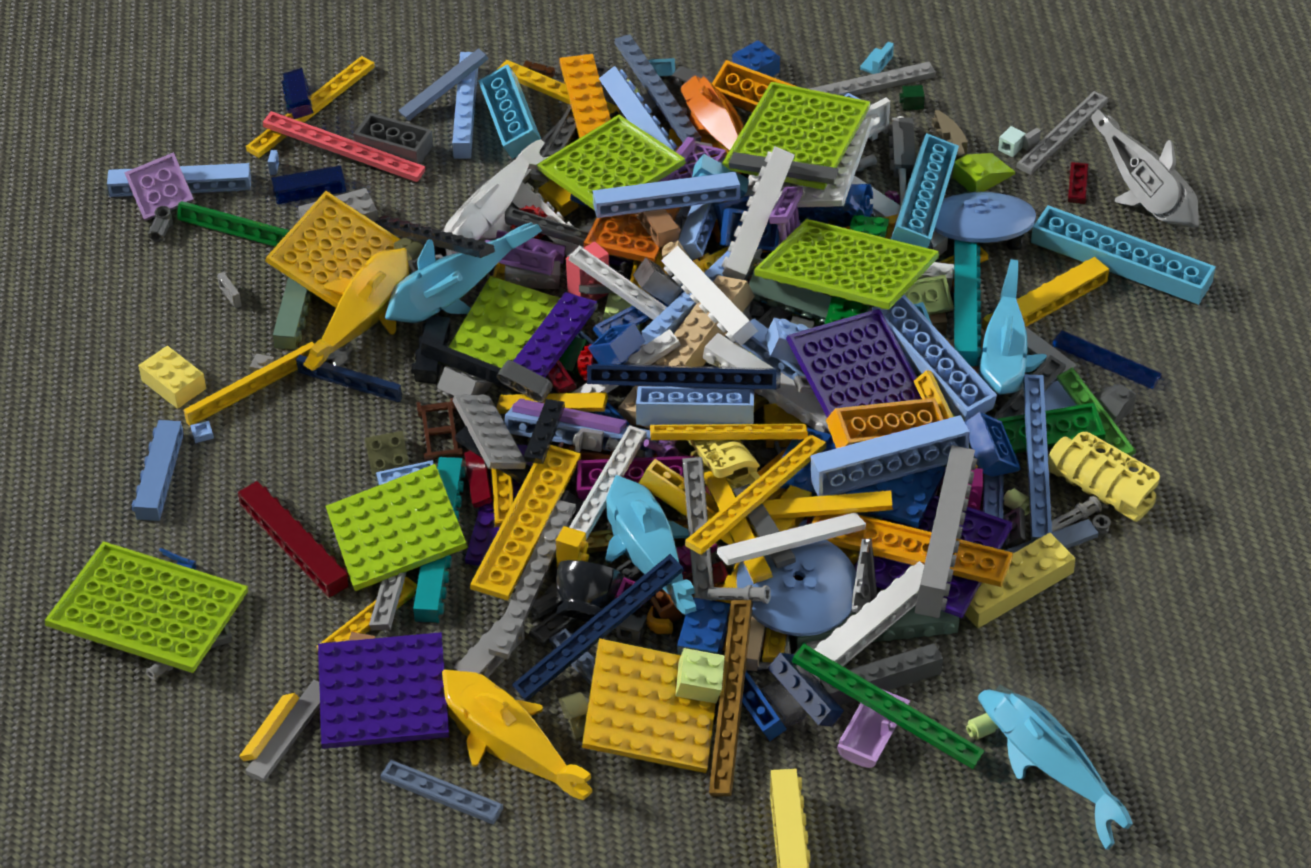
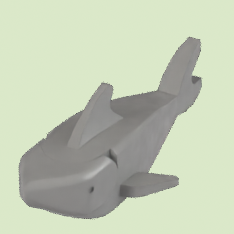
M1097 109L1091 116L1092 121L1099 132L1105 136L1118 169L1130 191L1116 197L1115 202L1133 207L1143 205L1157 219L1173 226L1199 227L1198 199L1193 189L1174 169L1176 157L1173 142L1168 140L1161 156H1159L1120 130L1119 124L1112 116H1107Z

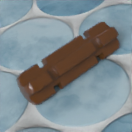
M525 61L523 67L542 75L547 74L546 76L554 77L556 69L551 66L547 67V65L538 63L532 64L530 61Z

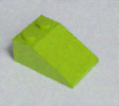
M993 153L967 154L954 161L952 178L970 192H984L1015 175V171Z

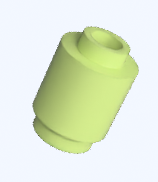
M1015 488L1005 493L1003 497L1005 506L1012 510L1021 507L1025 510V516L1030 513L1028 496Z
M987 713L969 720L966 726L969 736L976 740L994 733L999 728Z

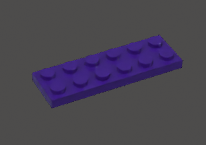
M565 292L513 361L545 378L597 309V301Z

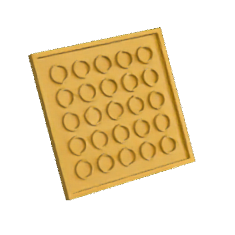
M325 191L268 254L265 262L336 308L342 295L324 290V284L344 278L353 279L356 273L374 254L394 250V243L401 239Z
M599 638L582 748L706 773L715 703L676 696L678 664L681 655Z

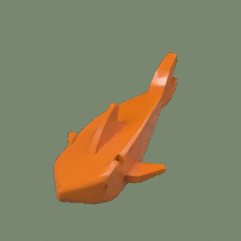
M695 75L681 86V92L691 110L689 120L699 134L711 135L726 150L730 151L744 127L731 102L704 76L699 78Z

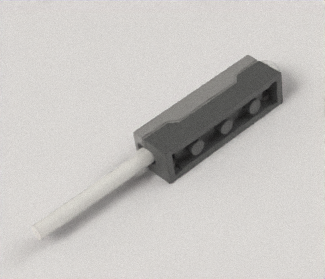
M899 116L892 118V125H889L888 135H892L889 136V147H892L889 151V158H893V160H890V170H893L894 177L899 178L900 206H902L907 190L906 178H911L916 161L913 118Z

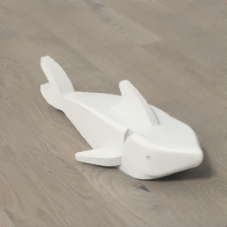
M540 139L531 143L513 162L473 193L447 222L444 232H452L455 235H463L466 238H474L478 241L479 239H496L497 230L512 231L510 225L505 223V211L514 199L527 169H537L536 164L548 158L542 157L539 153L544 142ZM445 249L447 256L456 253V251Z

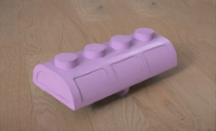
M885 691L890 695L894 696L895 698L899 699L900 701L904 702L905 704L909 705L910 700L890 693L888 691ZM860 703L839 740L838 752L844 759L852 763L872 768L877 763L897 724Z

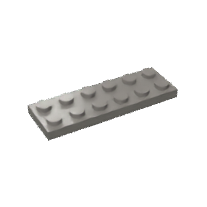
M484 394L454 395L453 403L464 424L467 426L488 469H525L526 462L490 396Z

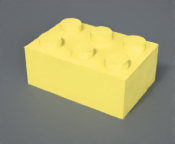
M169 346L164 347L138 365L141 380L177 409L207 389L204 373Z

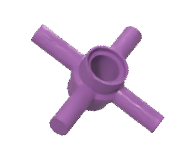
M646 439L643 443L645 447L654 450L657 457L688 456L676 449L675 443L677 440H658L653 442Z

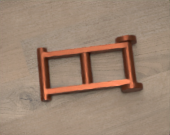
M450 398L451 402L421 405L420 402H416L418 417L423 419L427 453H424L425 461L439 459V457L463 456L462 448L458 449L457 441L455 440L456 432L453 413H456V407L453 403V398ZM448 410L450 426L428 428L426 412ZM452 433L454 449L431 452L429 436Z

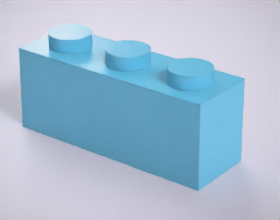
M703 154L694 165L692 177L736 171L729 170L722 163ZM736 172L740 183V197H744L747 193L749 179Z

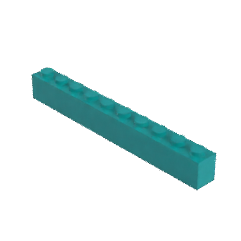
M955 240L954 349L970 366H977V359H981V324H977L981 323V301H977L981 300L980 245H977V242Z
M439 457L437 470L459 522V510L457 508L461 507L462 503L460 492L463 493L464 481H462V478H466V466H463L462 458ZM445 556L420 567L413 607L415 622L439 623L440 615L444 614V603H442V600L446 599L447 596L445 583H449V571L447 570L452 566V556Z

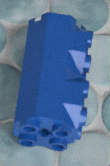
M851 184L844 206L798 207L800 223L809 219L828 224L830 220H833L834 224L838 227H848L851 225L853 215L871 217L873 212V204H870V199H873L871 184Z

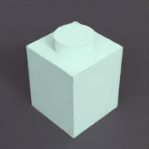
M1012 126L1009 127L999 137L998 150L1011 157L1015 156L1023 148L1024 135L1026 133Z

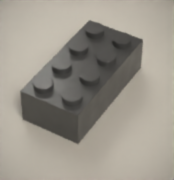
M373 113L367 115L354 133V140L356 142L417 164H421L433 147L432 130Z

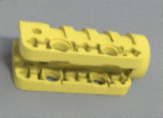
M1080 432L1072 440L1068 437L1061 438L1048 456L1049 472L1058 477H1065L1066 482L1073 486L1078 485L1082 487V491L1088 495H1096L1102 503L1115 506L1116 511L1135 522L1139 521L1155 504L1156 493L1153 490L1159 484V473L1091 433ZM1102 448L1106 452L1099 453L1096 451V449ZM1130 467H1135V468H1137L1139 471H1137V472H1132V471L1129 470V468H1130Z
M687 440L695 449L690 456L702 457L704 473L711 471L715 477H726L731 489L752 484L760 477L757 473V469L760 467L759 463L750 454L741 440Z

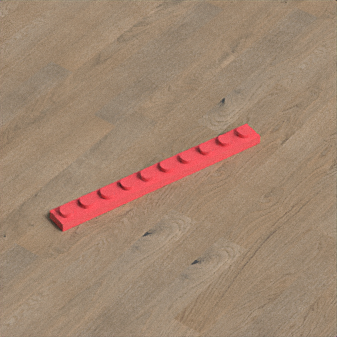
M272 111L263 121V127L415 182H418L425 172V166Z

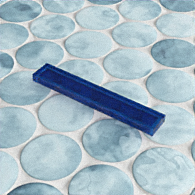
M1063 330L1053 340L1052 346L1152 390L1162 378V373Z

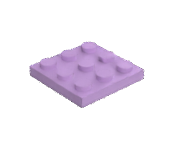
M174 152L124 172L144 221L154 218L155 209L160 206H167L171 211L178 208V203L181 201L187 203L194 201Z

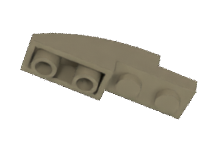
M935 110L932 126L936 128V137L959 146L955 161L967 155L968 141L962 130L946 114Z

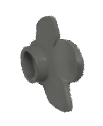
M348 342L331 353L326 360H332L336 366H343L351 354L352 344Z

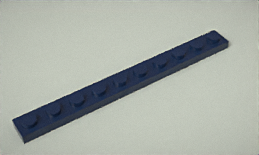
M669 554L513 683L514 689L527 702L598 643L599 638H604L684 571L683 567Z

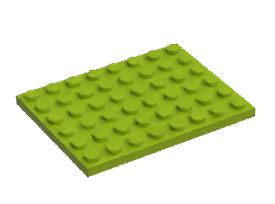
M771 82L722 164L731 171L758 176L759 173L729 168V161L733 152L766 157L768 151L772 152L776 146L794 154L795 156L792 161L837 168L870 109V101ZM786 177L784 182L825 190L827 183Z
M806 219L754 269L755 276L762 277L763 279H771L779 283L794 285L798 288H806L814 292H821L830 296H837L849 301L853 300L864 305H872L889 310L938 259L939 251Z
M103 541L47 616L45 626L194 673L248 593V586Z

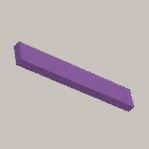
M519 399L512 405V412L539 417L544 403ZM569 408L564 409L560 422L620 434L627 426V420Z

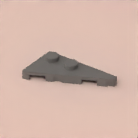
M872 538L862 539L851 612H859L866 603H870L877 597Z

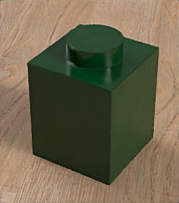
M923 85L902 86V93H899V103H902L903 110L924 109L925 95Z

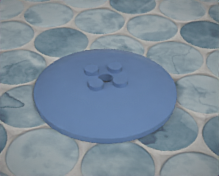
M994 192L963 193L943 199L934 231L959 241L980 243L1004 241L1028 232L1036 222V212L1029 203L1014 196Z
M828 540L792 548L791 551L796 558V562L778 569L770 556L765 555L764 557L773 577L753 584L743 561L740 562L737 572V588H745L747 585H752L753 587L768 585L770 587V602L764 604L763 602L753 601L752 617L769 629L792 636L817 635L837 627L851 613L856 570L846 554ZM795 575H800V576H802L804 579L801 580V581H798V580H796V579L794 578V576H795Z

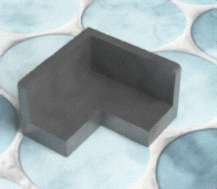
M647 257L633 274L643 290L667 305L675 301L683 290L681 285L679 286L672 277L664 273L659 265Z

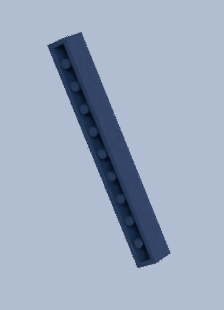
M587 365V384L776 390L781 385V369Z

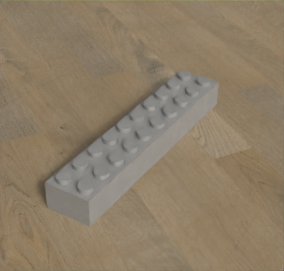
M951 445L915 608L916 614L939 618L940 611H945L947 599L944 596L948 597L950 584H947V581L951 582L953 570L950 567L954 568L957 556L953 555V553L958 552L960 542L956 541V538H961L963 527L959 525L964 524L966 513L962 511L967 510L969 499H965V497L969 498L971 485L968 484L973 482L974 472L971 470H975L977 458H974L975 450Z

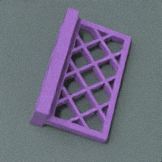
M687 137L676 151V153L685 158L686 164L658 182L692 178L693 171H690V169L694 168V165L703 154L709 157L710 155L717 154L718 156L712 158L721 162L727 154L726 150L697 144L694 138ZM696 150L704 151V152L695 154V153H696ZM695 160L694 163L687 164L689 161ZM686 170H687V172H688V173H684V174L679 175V173L682 172V171H686Z

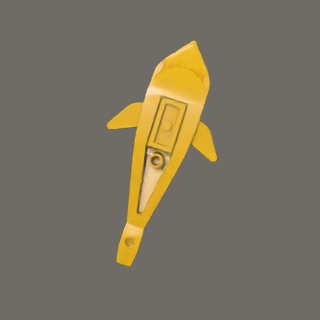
M406 248L378 252L364 264L353 279L344 278L324 284V290L340 294L342 297L322 339H319L312 347L309 356L303 364L312 371L316 370L326 361L331 353L367 331L379 320L391 335L395 334L396 321L385 319V315L394 287L409 276Z
M446 669L442 671L447 712L456 722L459 730L468 737L467 750L473 767L479 765L486 750L511 765L556 783L572 797L585 800L593 793L592 788L586 783L591 779V774L577 765H566L544 732L531 717L543 711L542 705L515 700L505 690L482 674Z

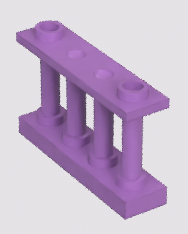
M785 187L769 216L770 224L778 225L779 245L802 224L799 223L797 205L803 195V187Z
M497 230L496 239L505 236L509 232ZM531 238L518 247L511 249L499 263L551 275L553 273L554 261L564 263L566 246Z

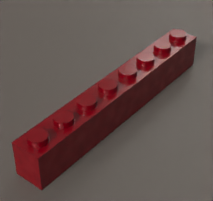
M256 481L238 491L239 502L244 510L328 598L349 587V574L344 567H340L332 555L329 556L326 553L321 543L318 544L314 540L313 535L303 529L300 521L295 520L290 511L284 509L276 497L273 498L270 495L266 486H262Z

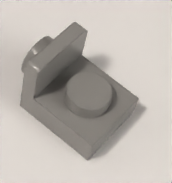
M581 428L573 438L575 452L579 453L582 449L601 452L603 449L604 431Z

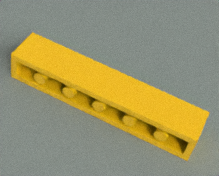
M654 459L646 469L639 484L644 485L653 495L687 517L684 477ZM705 492L709 521L719 510L712 496ZM729 532L721 538L728 545L734 544Z

